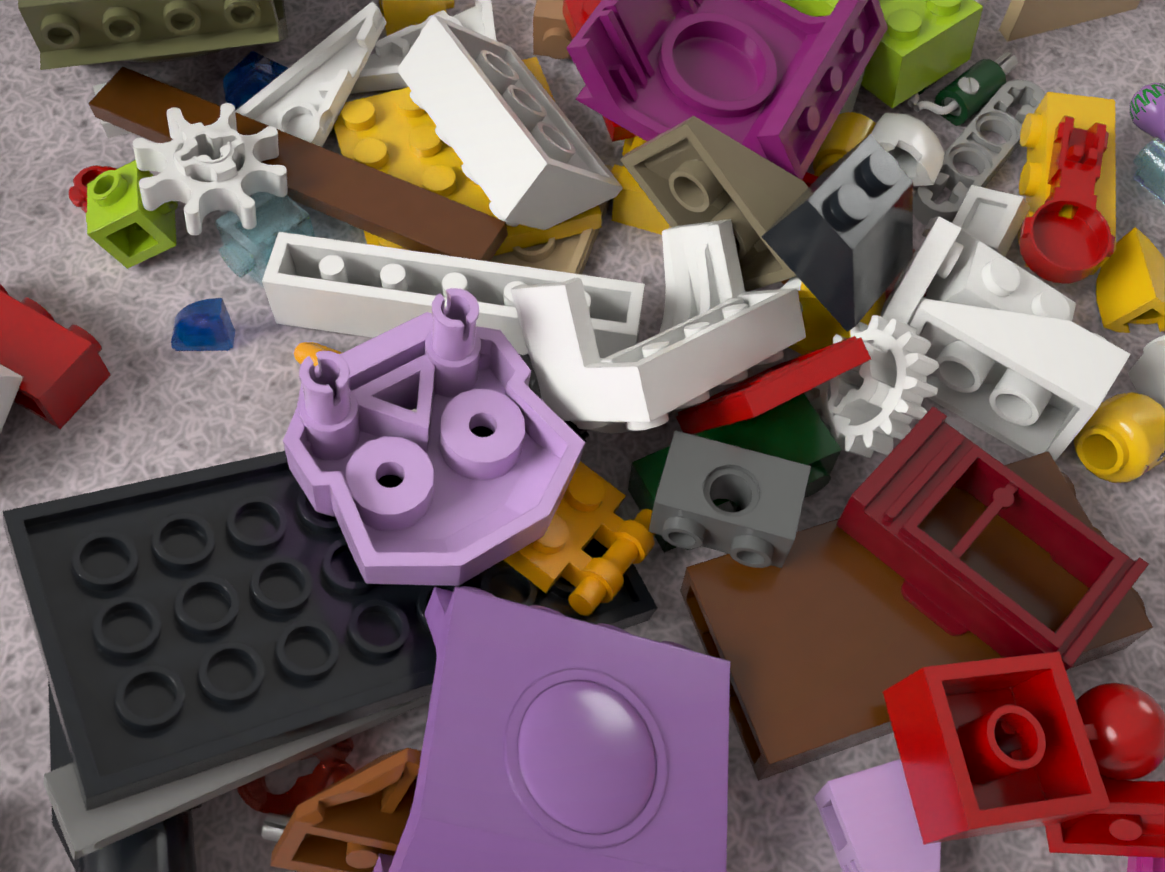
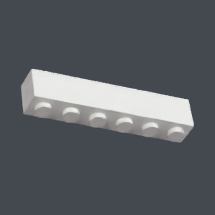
M278 232L262 280L276 324L372 338L426 312L432 313V302L439 293L445 299V309L447 305L446 290L450 288L463 289L470 292L479 304V317L476 321V326L501 330L517 353L526 355L529 353L510 289L520 284L565 282L572 278H581L600 358H606L637 344L645 287L644 283Z

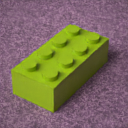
M839 0L780 1L806 15L818 17L830 15ZM879 0L888 29L865 67L861 86L893 109L970 60L984 6L974 0Z

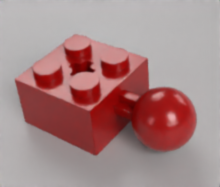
M1060 652L926 666L883 691L923 845L1059 824L1109 809L1111 805L1101 776L1122 781L1139 779L1155 771L1165 759V712L1157 701L1143 690L1122 683H1105L1092 687L1075 700Z

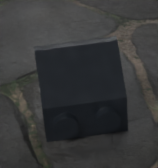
M871 134L824 171L761 236L847 332L860 322L913 258V181L900 168L897 160L890 153L886 152Z

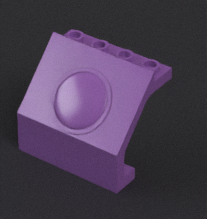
M455 586L454 592L434 587L424 614L436 647V668L414 800L395 855L391 856L380 853L373 872H726L730 661L695 652L675 642H658L636 636L609 624H592L570 618L547 607L538 605L526 606L497 598L478 588Z

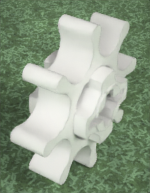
M230 103L222 104L220 106L221 113L219 119L207 126H204L201 122L190 124L184 119L179 108H170L167 110V120L170 136L173 140L165 143H154L144 138H136L132 143L137 168L141 171L160 172L156 176L142 178L139 181L143 207L148 211H153L170 201L186 203L184 206L187 232L191 235L201 234L204 217L216 210H220L221 213L227 211L235 213L245 229H253L257 225L254 199L249 196L257 192H268L278 197H284L288 193L286 167L283 165L261 163L264 160L274 159L279 156L277 129L273 126H268L257 134H239L237 132L235 107Z

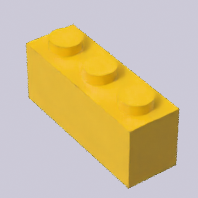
M1047 92L1035 112L1026 115L1020 133L1021 147H1027V162L1022 168L1019 179V194L1026 196V202L1030 207L1026 217H1032L1050 195L1051 185L1047 183L1055 129L1063 116L1074 117V128L1088 130L1096 122L1106 124V131L1109 133L1106 151L1103 153L1100 178L1095 183L1094 195H1097L1096 209L1104 216L1110 227L1111 235L1115 237V252V100ZM1064 205L1059 211V216L1071 218L1073 205ZM1022 224L1018 230V244L1020 243ZM1105 257L1090 275H1094L1109 257Z

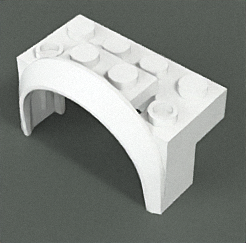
M731 219L680 225L662 230L666 289L660 332L649 339L606 358L599 357L581 278H572L565 282L520 284L510 289L532 367L537 377L542 401L563 421H571L579 429L612 434L627 431H643L663 425L669 420L668 412L688 408L710 398V389L718 385L732 384L748 377L747 369L754 365L768 364L782 359L785 348L806 338L797 288L745 292Z

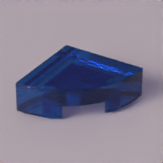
M223 298L200 300L181 309L174 319L171 338L172 349H175V351H230V348H233L235 328Z

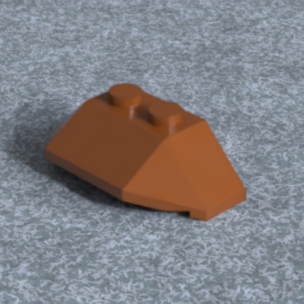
M404 748L383 754L298 805L272 851L270 866L299 872H373L380 853L394 856L412 808L422 751Z

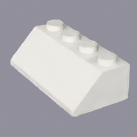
M434 14L432 15L397 71L411 89L409 95L412 101L426 111L437 125L435 128L437 136L444 143L452 147L462 160L461 168L465 175L480 185L491 201L489 208L498 219L505 221L506 224L513 227L521 224L546 230L600 205L620 193L623 189L621 184L510 46Z

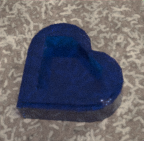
M251 51L223 79L226 102L234 105L235 109H238L288 68Z

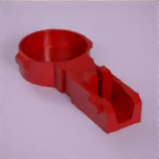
M1066 115L1063 116L1055 129L1047 183L1051 185L1050 195L1032 217H1025L1023 220L1019 243L1021 255L1027 266L1039 277L1060 284H1070L1085 279L1105 257L1110 258L1113 255L1115 237L1111 235L1106 219L1096 209L1097 195H1094L1095 183L1100 178L1103 153L1106 151L1109 133L1106 131L1107 125L1096 122L1088 130L1074 128L1075 118ZM1064 205H1073L1071 218L1059 216V211Z

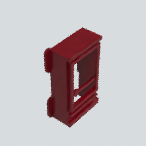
M933 406L851 495L836 525L904 578L905 581L901 585V594L904 599L949 635L962 636L969 630L1003 658L1060 652L1065 670L1067 671L1079 658L1149 563L1140 557L1136 561L1131 559L945 422L947 416ZM954 486L967 491L988 508L955 547L948 551L918 526ZM996 515H999L1047 551L1056 564L1089 588L1056 632L1049 629L959 559Z

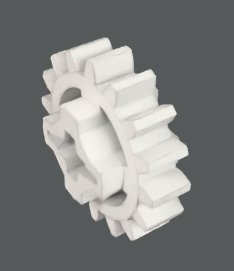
M873 315L869 325L859 322L850 330L851 337L862 338L871 360L814 387L820 390V396L814 399L811 404L816 412L822 415L820 418L842 450L865 458H871L874 451L889 455L893 450V438L896 437L903 440L911 431L909 426L914 418L921 420L927 413L921 407L923 398L937 395L938 388L926 383V376L938 369L939 365L938 361L924 356L932 344L929 340L916 335L917 329L894 318L890 321L879 315ZM836 334L833 337V344L847 338Z

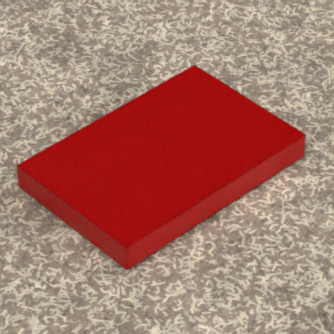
M853 336L774 365L710 396L708 400L679 411L676 419L684 433L694 434L753 418L871 360V357L862 338Z

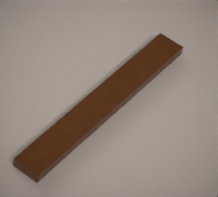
M123 66L88 103L96 118L155 143H165L173 140L170 136L167 120V110L170 108H179L188 123L195 124L201 122L204 126L215 123L221 113L220 106ZM235 112L237 132L239 134L253 135L268 127L266 124ZM278 129L279 156L261 162L267 165H283L286 167L288 193L284 197L411 251L490 262L508 236L505 221Z

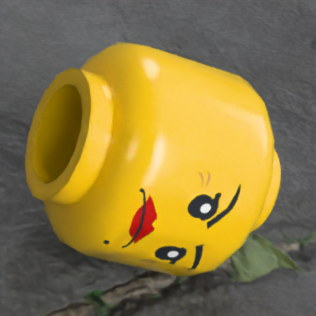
M1130 392L1114 395L1100 404L1097 411L1073 439L1078 458L1086 469L1095 476L1112 483L1131 482L1165 461V409L1158 402L1143 394Z

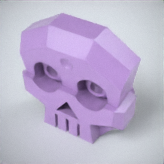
M450 288L446 290L447 305L445 309V299L439 293L432 302V313L426 312L344 353L337 354L332 351L316 352L317 366L314 367V362L310 356L305 358L300 366L299 378L301 387L297 408L283 439L289 469L314 509L320 513L336 516L366 584L459 586L543 537L582 456L585 442L529 388L531 370L502 331L476 326V321L479 317V304L470 292L463 289ZM417 407V412L411 411ZM484 426L491 429L493 434L488 437H478L471 432V429ZM386 475H395L401 478L403 482L396 487L386 488L381 486L378 480Z

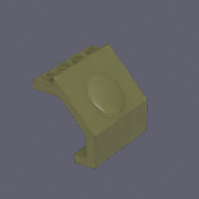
M18 0V9L40 51V70L114 61L136 63L178 61L214 54L226 48L274 43L288 38L284 0Z

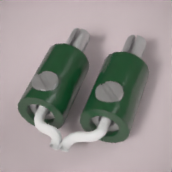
M1011 52L1004 53L995 61L990 59L979 60L943 88L935 96L934 103L930 101L918 102L919 95L937 81L913 95L908 101V105L913 107L916 112L928 109L941 115L953 125L959 126L982 109L1007 82L1006 75L1016 67L1018 60L1015 55L1012 56Z

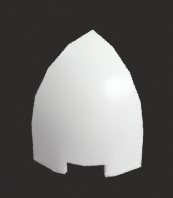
M884 113L877 121L871 135L886 152L890 153L897 160L900 168L913 181V186L934 185L943 166L945 153L936 134L922 120L913 116L899 113Z

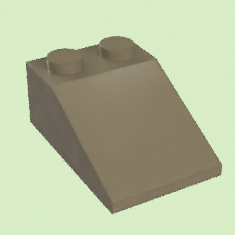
M695 116L633 149L620 159L671 228L680 225L731 219L745 292L796 277L794 272L761 236L808 189L804 181Z

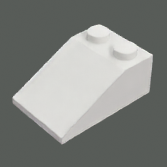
M924 299L910 324L911 327L917 329L916 335L929 340L932 344L924 356L938 361L939 365L938 369L926 376V383L938 388L937 395L927 398L1028 457L1049 451L1054 461L1059 458L1097 411L1130 356V353L1108 342L1102 336L1092 333L1069 320Z

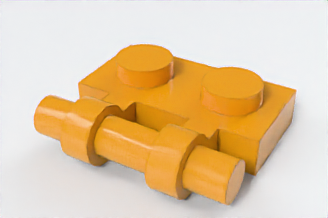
M580 461L545 535L503 560L545 593L562 576L576 587L568 598L570 606L580 615L589 616L600 603H608L615 597L623 586V574L631 564L641 563L653 549L655 533L649 532L652 510L642 509L633 520L624 521L615 512L626 495ZM593 538L608 549L601 558H592L583 551Z

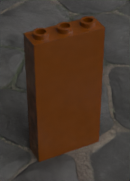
M1049 451L1005 465L1106 539L1100 530L1093 527L1076 498V491L1072 481L1064 472L1059 470ZM953 486L918 527L948 551H951L988 507L967 491ZM999 515L992 519L959 558L1053 632H1056L1089 589L1056 564L1047 551ZM839 518L796 532L795 541L782 568L772 565L763 568L750 567L738 563L730 554H726L689 566L685 571L680 592L706 655L730 661L729 711L758 781L893 733L883 691L922 667L1003 658L969 630L962 636L949 635L906 601L901 594V585L905 579L836 525ZM1131 587L1071 668L1124 650L1153 628L1146 616L1144 602L1134 588Z

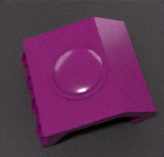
M601 0L566 49L585 82V86L575 100L648 142L695 116L802 180L888 27L879 0H839L830 15L818 17L806 15L780 0Z

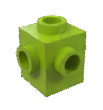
M136 160L116 170L105 171L94 181L87 183V235L127 269L177 246L175 210L178 208V201L166 202L153 211L146 210L142 203L139 181L142 178L154 175L150 171L139 170Z

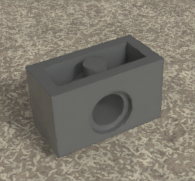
M675 430L654 501L649 532L662 535L665 541L680 548L697 549L703 546L728 553L735 561L746 566L763 568L772 565L782 568L795 541L811 466ZM728 499L735 502L742 511L726 512L719 509L712 501Z

